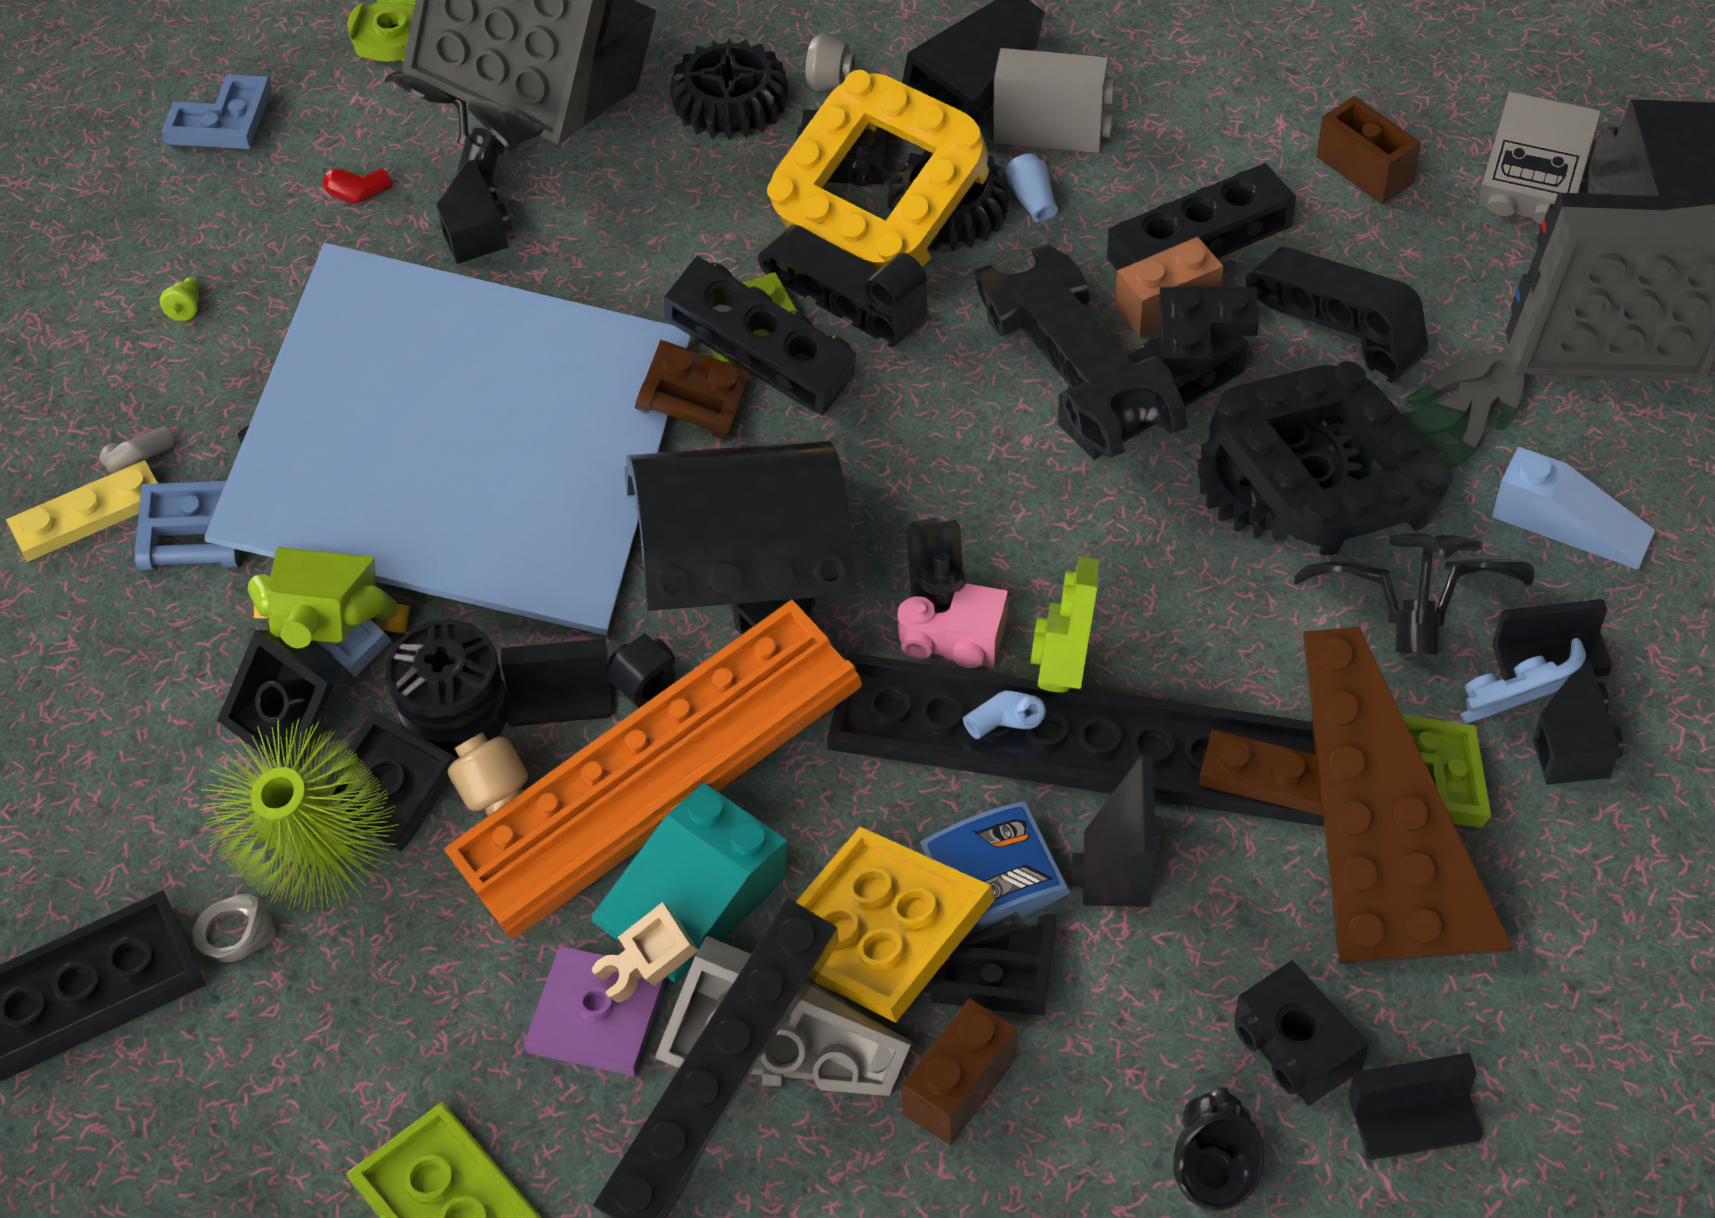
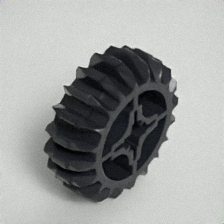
M730 37L726 43L718 44L712 40L711 45L707 48L696 46L694 54H683L682 63L675 65L674 73L671 77L672 83L670 84L673 108L676 111V116H680L684 126L692 125L696 134L707 129L711 139L716 137L719 132H724L729 141L733 132H741L747 138L750 128L763 133L766 122L776 124L778 113H784V106L787 101V94L789 93L783 62L776 59L775 52L765 51L763 44L751 47L747 39H744L741 43H733Z
M924 149L922 155L910 153L907 162H898L897 170L894 174H891V179L888 183L887 207L890 208V214L933 153ZM988 156L987 165L989 173L985 182L982 185L974 181L931 242L934 250L941 243H948L954 252L958 242L961 241L972 249L975 236L981 240L988 241L991 231H999L1002 220L1006 219V213L1009 211L1010 187L1003 172V167L996 166L993 156Z

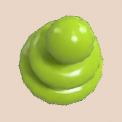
M188 277L184 282H177L162 292L159 299L160 306L169 318L176 321H188L196 316L200 299L198 292L200 282L198 279Z

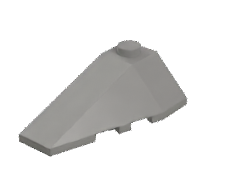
M709 936L705 937L694 957L655 1055L656 1059L680 1068L751 956L750 953ZM811 986L779 1029L750 1074L762 1075V1085L781 1087L783 1077L812 1079L818 1088L824 1091L890 1096L912 1041Z

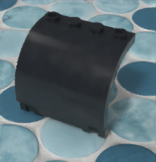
M831 441L626 455L627 496H636L647 611L856 594L847 494L840 461Z

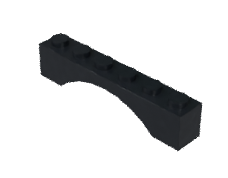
M787 897L594 1202L593 1206L599 1213L607 1218H667L682 1195L708 1143L741 1087L779 1029L809 991L839 943L838 928Z

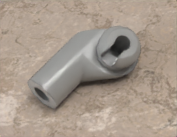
M161 426L121 444H107L100 452V462L109 473L113 474L174 447V438L167 427Z

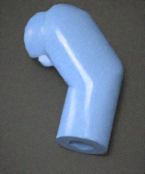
M1003 691L964 716L963 722L970 735L975 739H980L997 726L1018 729L1037 727L1044 719L1046 707L1043 701L1036 696L1014 691Z

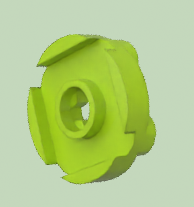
M377 0V3L371 4L366 8L364 2L357 5L350 13L347 22L350 40L356 54L359 57L375 61H404L415 0Z

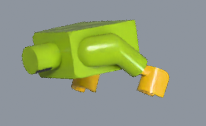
M278 547L270 577L266 574L255 575L248 583V594L254 603V618H269L270 633L275 637H281L287 645L293 648H304L309 645L311 640L331 643L343 642L357 626L374 617L377 618L376 625L381 630L406 633L410 605L397 604L390 595L376 587L375 557Z

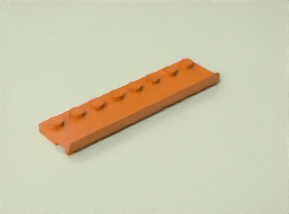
M791 599L443 849L511 940L546 918L643 847L665 816L703 782L715 791H720L857 691L862 685L860 676L857 674L854 665L849 660L845 661L830 644L829 638Z

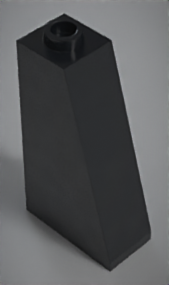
M994 0L909 51L902 83L966 113L977 123L994 101V77L1000 48L1033 51L1038 43L1045 12L1029 0Z

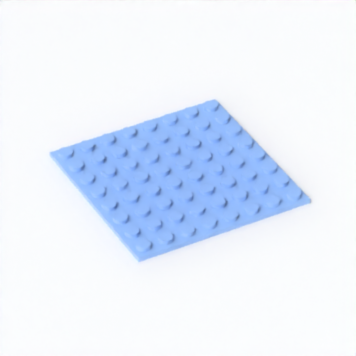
M323 243L205 533V542L272 558L275 557L278 547L375 557L376 582L607 635L639 522L636 496H627L626 455L658 453L669 416L650 409L649 413L635 409L636 400L660 340L688 348L691 336L674 325Z

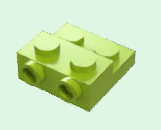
M1078 556L1076 572H1065L1061 604L1050 602L1047 619L1037 617L1030 664L1040 665L1037 685L1041 689L1051 692H1067L1069 687L1081 689L1098 587L1099 559Z

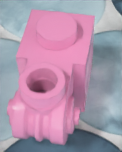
M966 583L961 590L954 592L950 609L943 613H935L933 603L927 598L911 597L900 604L897 615L898 638L901 642V650L907 656L915 659H926L931 654L944 656V659L952 660L964 668H977L979 666L995 668L1008 619V591Z

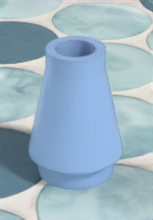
M1030 153L1014 158L1005 169L1006 179L1008 180L1011 192L1027 209L1034 222L1053 218L1058 212V207L1054 201L1047 164L1040 160L1037 155Z

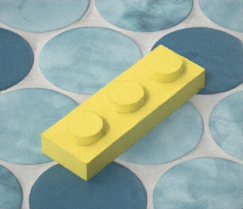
M143 460L10 517L6 521L26 562H29L139 514L142 484L158 483L148 464Z

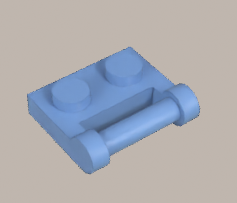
M227 481L142 484L135 543V563L139 571L155 570L156 565L221 563L223 568L239 567L242 550L212 543L157 545L158 536L204 535Z

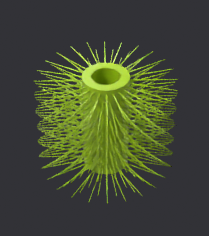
M298 718L293 741L292 723L289 745L286 729V760L280 736L284 767H282L278 719V752L272 727L277 765L267 738L272 755L270 759L275 768L270 763L258 727L263 747L262 745L260 746L266 756L269 767L253 735L252 738L261 754L264 765L257 756H254L248 746L246 747L243 742L242 744L262 771V775L235 748L234 750L259 775V778L228 755L226 756L233 761L232 763L245 772L249 779L225 767L223 768L250 783L239 780L230 774L227 776L209 770L242 782L251 787L252 790L224 780L221 781L247 791L213 784L209 785L232 791L201 789L204 791L240 793L250 797V799L218 793L241 800L210 798L213 800L237 802L204 804L224 805L199 810L216 807L242 810L213 813L233 814L208 818L224 817L205 823L216 822L207 826L210 827L221 821L222 823L240 822L217 827L232 826L213 832L214 834L224 831L211 837L214 838L221 835L216 839L243 834L222 841L234 839L226 843L229 845L221 849H225L222 853L226 850L229 852L224 859L229 855L239 852L229 859L235 857L230 862L235 860L231 865L236 862L238 864L236 869L240 867L238 871L244 868L238 876L246 868L247 870L249 869L245 877L248 875L247 879L251 876L253 877L246 884L254 877L255 879L258 877L254 883L255 885L261 877L257 885L258 887L266 873L263 884L258 888L266 886L262 894L270 883L269 889L271 888L275 880L272 888L273 891L280 874L277 892L274 897L279 892L278 898L283 889L282 898L288 883L285 900L293 873L290 895L292 898L287 910H289L296 892L293 908L295 906L300 883L299 904L301 901L302 885L305 883L303 909L309 891L307 912L309 911L311 890L315 907V873L323 915L322 881L329 908L324 874H326L335 900L329 878L332 883L334 882L341 903L337 886L340 891L341 889L332 873L331 867L346 896L347 894L336 873L337 870L344 880H347L351 887H354L360 895L337 859L367 886L340 856L374 881L376 880L363 871L365 869L353 857H357L376 868L378 867L350 851L358 853L369 860L372 858L389 864L348 847L347 844L364 853L368 851L377 855L380 854L354 844L384 850L389 849L371 846L366 843L397 845L379 843L383 841L360 836L389 837V835H378L375 832L395 830H372L397 825L385 827L366 826L368 823L387 822L366 821L391 817L375 818L390 813L380 814L393 807L376 813H360L384 808L368 809L387 802L373 805L384 800L377 801L383 796L361 800L379 794L366 796L379 789L369 792L374 789L369 787L371 785L369 783L373 778L364 782L370 777L364 779L365 777L363 776L367 772L362 775L360 772L362 768L358 769L360 766L355 768L356 766L354 765L357 761L353 762L350 760L353 756L347 759L348 757L342 759L343 754L339 759L343 750L340 749L342 746L336 751L334 750L338 742L331 750L333 742L326 754L329 746L328 743L321 760L323 747L331 738L330 736L328 739L327 737L324 739L327 732H325L318 745L321 737L320 734L313 751L314 738L308 760L309 741L317 725L310 735L311 727L304 744L308 729L306 728L301 751L300 732L297 756L295 735L300 718ZM293 743H294V767H293L292 759H291V752H292ZM308 744L306 764H304V750ZM322 748L318 766L316 767L317 753ZM340 752V754H339L337 760H336L335 763H334V760H335V757H336L337 753ZM316 755L315 767L312 770V760ZM335 755V757H334V759H333V762H332V764H331V767H330V769H329V772H328L330 760H331V758ZM302 757L303 767L300 769L299 762ZM329 760L326 774H324L325 762ZM324 765L323 775L320 776L319 771L321 767ZM338 770H340L338 778L336 780ZM336 771L333 784L325 786L330 775ZM349 783L345 791L333 795L337 785ZM359 792L358 795H345V794H350V793ZM356 796L353 800L343 799V797ZM342 800L348 801L346 803L340 804ZM371 800V801L368 802L367 804H353V803H358V802H363V801ZM240 803H251L252 806L242 805ZM234 804H235V805H240V806L247 807V809H243V808H226V807H222V806H228V805H234ZM364 805V806L361 807L360 809H359V808H349L350 806ZM347 809H354V810H356V811H353V812H350V813H349V812H345ZM245 813V814H249L250 816H249V817H239V816H236V815ZM364 814H374V815L369 816V817H355V816H354V815L359 816V815H364ZM231 817L246 818L244 820L224 821ZM350 818H363L360 821L349 820ZM254 822L253 825H244L247 823ZM239 826L250 827L249 829L234 830ZM352 826H358V827H375V828H373V829H368V830H361V829L354 828V827H352ZM347 828H349V829H354V830H359V831L349 832V831H347ZM246 830H247V832H242V833L227 835V834H229V833L232 832V831H246ZM250 834L257 835L255 838H244ZM348 836L364 838L379 842L358 841ZM243 839H255L254 841L239 843ZM267 840L263 849L251 851L254 845ZM250 843V844H247V845H244V846L235 848V847H236L237 845H239V844ZM238 848H242V849H240V850H238V851L233 852V853L230 854V852H231L232 850H235V849H238ZM275 849L270 861L263 863L266 852ZM280 858V867L276 871L277 859ZM276 860V862H275V872H274L273 874H271L272 868H273V865H274V861ZM293 861V865L290 870V862ZM286 865H288V876L285 878ZM300 865V866H301V874H300V877H299V879H298V866ZM309 865H312L311 874H310ZM325 865H327V867L329 868L330 873H331V876H332V879H331V877H330V875H329V873H328V871H327ZM316 866H318L320 872L321 896ZM270 867H271L270 875H269V877H267V874H268L269 869H270ZM284 868L283 882L279 885L282 871ZM297 868V883L293 889L294 875H296ZM306 868H308L309 878H310L309 884H308V888H307V889H306Z

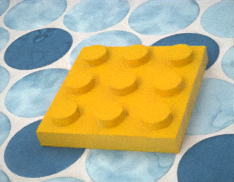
M859 827L796 901L799 905L838 928L839 943L814 982L896 1023L994 902L995 897L991 885L863 827Z

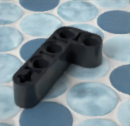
M791 225L758 255L759 265L766 275L775 272L781 284L804 298L809 295L817 300L815 302L816 305L839 318L845 316L852 320L851 325L878 340L881 337L890 342L887 344L889 347H895L927 317L926 273L920 263L909 254L897 253L882 268L877 270L809 230L798 225Z
M1289 247L1278 248L1248 273L1246 277V286L1256 287L1257 300L1271 309L1361 338L1363 356L1367 368L1370 371L1376 369L1387 376L1388 379L1386 381L1389 383L1397 381L1428 351V338L1421 299L1413 288L1403 282Z

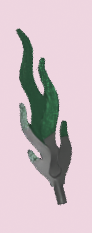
M1510 348L1494 354L1468 358L1441 370L1421 389L1409 394L1405 405L1409 408L1428 404L1447 392L1457 390L1452 396L1436 404L1402 415L1435 454L1453 448L1439 457L1443 465L1451 470L1474 455L1482 441L1489 413L1496 405L1499 410L1496 429L1502 431L1510 425L1520 407L1524 380L1527 374H1515ZM1361 445L1359 448V464L1362 465L1363 473L1375 459ZM1381 469L1376 475L1383 474L1385 472L1383 469Z

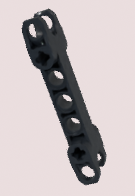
M1046 243L1031 249L1035 259V266L1025 272L1005 274L994 269L992 265L974 270L978 293L986 308L989 324L1000 336L1022 329L1070 387V389L1062 392L1064 409L1074 430L1085 443L1100 451L1105 457L1110 458L1126 452L1121 439L1122 429L1131 424L1139 422L1155 423L1170 434L1188 428L1185 405L1172 380L1171 371L1157 356H1152L1137 363H1133L1083 306L1088 304L1090 300L1088 286L1081 270L1068 255Z

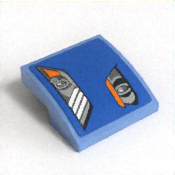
M1026 801L1005 805L972 816L920 841L927 857L985 882L992 887L995 897L994 902L966 937L979 933L1014 912H1017L1021 918L1034 914L1071 893Z

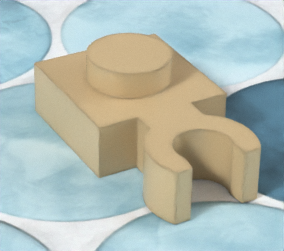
M662 902L618 936L626 950L619 955H606L600 958L591 970L594 975L603 981L619 971L618 981L606 991V994L615 1002L621 1003L634 994L640 978L643 977L647 982L655 986L695 955L698 949L672 909Z

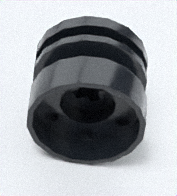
M453 619L427 622L409 630L394 644L386 660V681L391 697L396 705L400 726L456 758H459V755L455 748L483 732L489 741L501 734L507 721V693L501 678V669L496 649L486 633L470 623Z

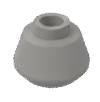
M823 32L815 36L810 42L806 58V82L818 93L833 90L845 81L849 73L855 71L856 55L850 53L848 44Z

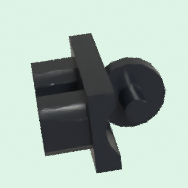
M936 518L912 522L909 525V529H906L911 597L927 598L933 603L934 610L950 608L954 592H958L966 584L962 561L960 525L956 520L940 523Z

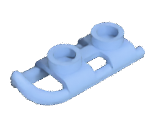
M1578 638L1572 640L1569 659L1559 666H1556L1552 661L1546 663L1543 656H1536L1523 661L1514 668L1517 676L1515 678L1497 681L1495 675L1490 673L1477 677L1467 683L1465 689L1469 696L1466 699L1468 711L1460 713L1464 724L1482 720L1558 692L1570 675L1580 669L1586 659V652L1582 642Z

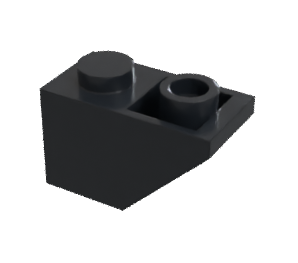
M475 160L464 163L436 204L442 233L456 264L508 248L505 231L512 229L505 205L503 203L496 205L495 203L498 198L490 175L482 176Z
M1584 662L1580 669L1571 674L1541 712L1533 743L1546 785L1610 778L1617 758H1621L1623 755L1622 733L1618 726H1612L1608 715L1609 698L1607 688L1603 682H1597L1591 662Z

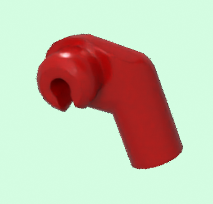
M335 168L325 173L322 181L323 187L329 195L352 204L360 203L392 188L391 180L383 168L365 176Z

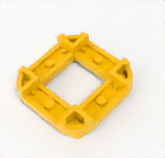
M855 70L849 73L845 81L832 91L778 165L771 182L768 184L767 194L787 229L791 225L801 226L877 270L882 268L897 253L911 255L923 267L931 258L927 250L928 246L974 181L982 185L985 182L989 173L987 165L988 150L977 123L966 113L886 75L868 74L864 70ZM877 127H880L933 153L886 221L822 189L865 128L874 132Z

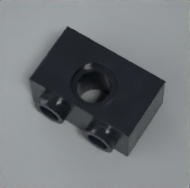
M1293 960L1238 996L1234 1026L1238 1037L1249 1050L1255 1052L1259 1049L1272 1064V1072L1279 1085L1290 1095L1298 1093L1308 1106L1347 1081L1354 1075V1072L1363 1070L1369 1044ZM1297 1032L1304 1035L1308 1040L1294 1041L1286 1037L1284 1033Z

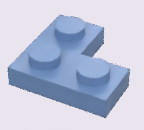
M226 74L215 104L173 101L161 131L165 144L251 149L272 91L269 77Z

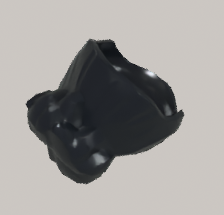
M1217 1087L1211 1092L1193 1098L1186 1104L1182 1118L1185 1129L1181 1131L1177 1140L1173 1161L1174 1177L1181 1192L1196 1206L1208 1211L1227 1210L1245 1201L1257 1189L1264 1169V1143L1256 1129V1123L1251 1120L1250 1111L1242 1105L1239 1098L1229 1093L1227 1087Z

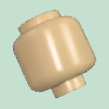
M482 732L455 748L460 758L451 763L448 768V775L469 810L481 811L484 809L489 816L523 792L521 787L528 781V771L507 738L496 737L488 741Z

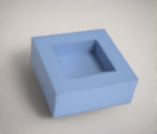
M371 620L357 626L343 642L317 641L319 645L332 653L333 658L354 677L391 642L385 632Z

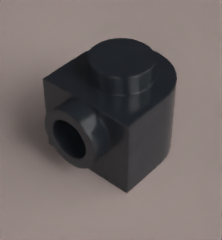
M643 633L630 644H624L614 651L609 659L607 678L635 706L640 708L675 683L673 669L675 657L670 648L661 639L656 638L653 640L646 633Z

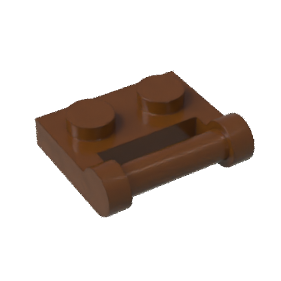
M660 340L646 378L639 391L635 409L649 413L650 409L712 430L714 431L712 436L727 440L750 372L733 364Z

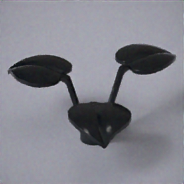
M402 70L389 74L385 79V82L393 81L404 90L421 99L442 104L452 103L457 107L460 128L457 143L464 146L457 169L458 172L465 162L475 160L481 175L489 174L492 179L499 154H503L505 147L510 151L521 142L539 136L544 130L543 122L526 111L514 107H504L486 100H473L469 102L468 110L487 129L474 128L472 134H468L467 106L465 101L441 91L421 79L402 73Z
M1406 533L1390 536V544L1396 547L1423 548L1418 600H1403V610H1399L1390 578V570L1340 561L1320 562L1302 568L1295 575L1294 584H1299L1309 578L1329 572H1347L1377 582L1382 585L1389 608V623H1397L1395 652L1438 654L1439 626H1444L1445 613L1460 576L1481 570H1489L1509 575L1522 581L1525 585H1531L1534 580V567L1530 563L1512 559H1467L1445 562L1444 569L1450 570L1435 611V601H1428L1433 551L1447 559L1458 550H1482L1483 542L1456 535L1433 537L1428 534Z

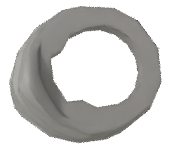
M239 894L216 902L203 911L192 929L195 948L205 958L226 963L241 960L271 943L276 935V931L272 923V917L264 903L253 895ZM227 915H244L248 919V924L241 940L234 946L219 948L209 944L208 931L216 920Z

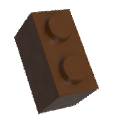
M1353 96L1322 116L1316 157L1383 204L1414 183L1421 142Z
M968 998L903 1082V1115L947 1144L952 1145L1016 1060L1017 1027Z

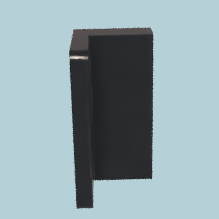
M1603 599L1502 611L1492 647L1503 680L1506 681L1517 677L1514 668L1523 661L1536 656H1543L1546 663L1552 661L1556 666L1565 663L1569 659L1571 642L1574 638H1578L1582 642L1586 652L1584 662H1591L1595 676H1609L1612 664L1600 633L1607 612L1605 601Z
M606 639L501 648V667L507 688V720L510 726L600 719L612 716L611 682L607 678L609 655Z
M1470 1053L1354 1072L1348 1098L1368 1159L1374 1160L1474 1143L1481 1140L1482 1131L1470 1098V1092L1477 1075Z

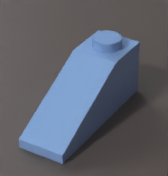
M1521 447L1517 448L1501 480L1492 518L1639 570L1655 533V529L1567 463Z

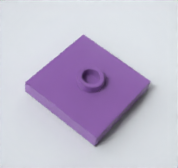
M559 946L524 1042L526 1053L635 1077L668 978L665 977L653 986L642 977L638 981L634 994L626 1001L617 1003L608 997L606 991L618 981L619 971L603 981L594 975L591 970L594 964L604 955Z

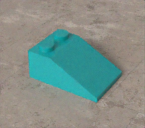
M703 782L665 816L592 914V922L620 942L618 936L663 902L672 909L698 950L706 936L721 941L785 879L787 840ZM695 955L670 973L667 978L676 983L690 970Z

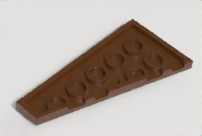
M1349 627L1304 631L1303 643L1339 964L1510 952L1513 950V947L1361 628Z

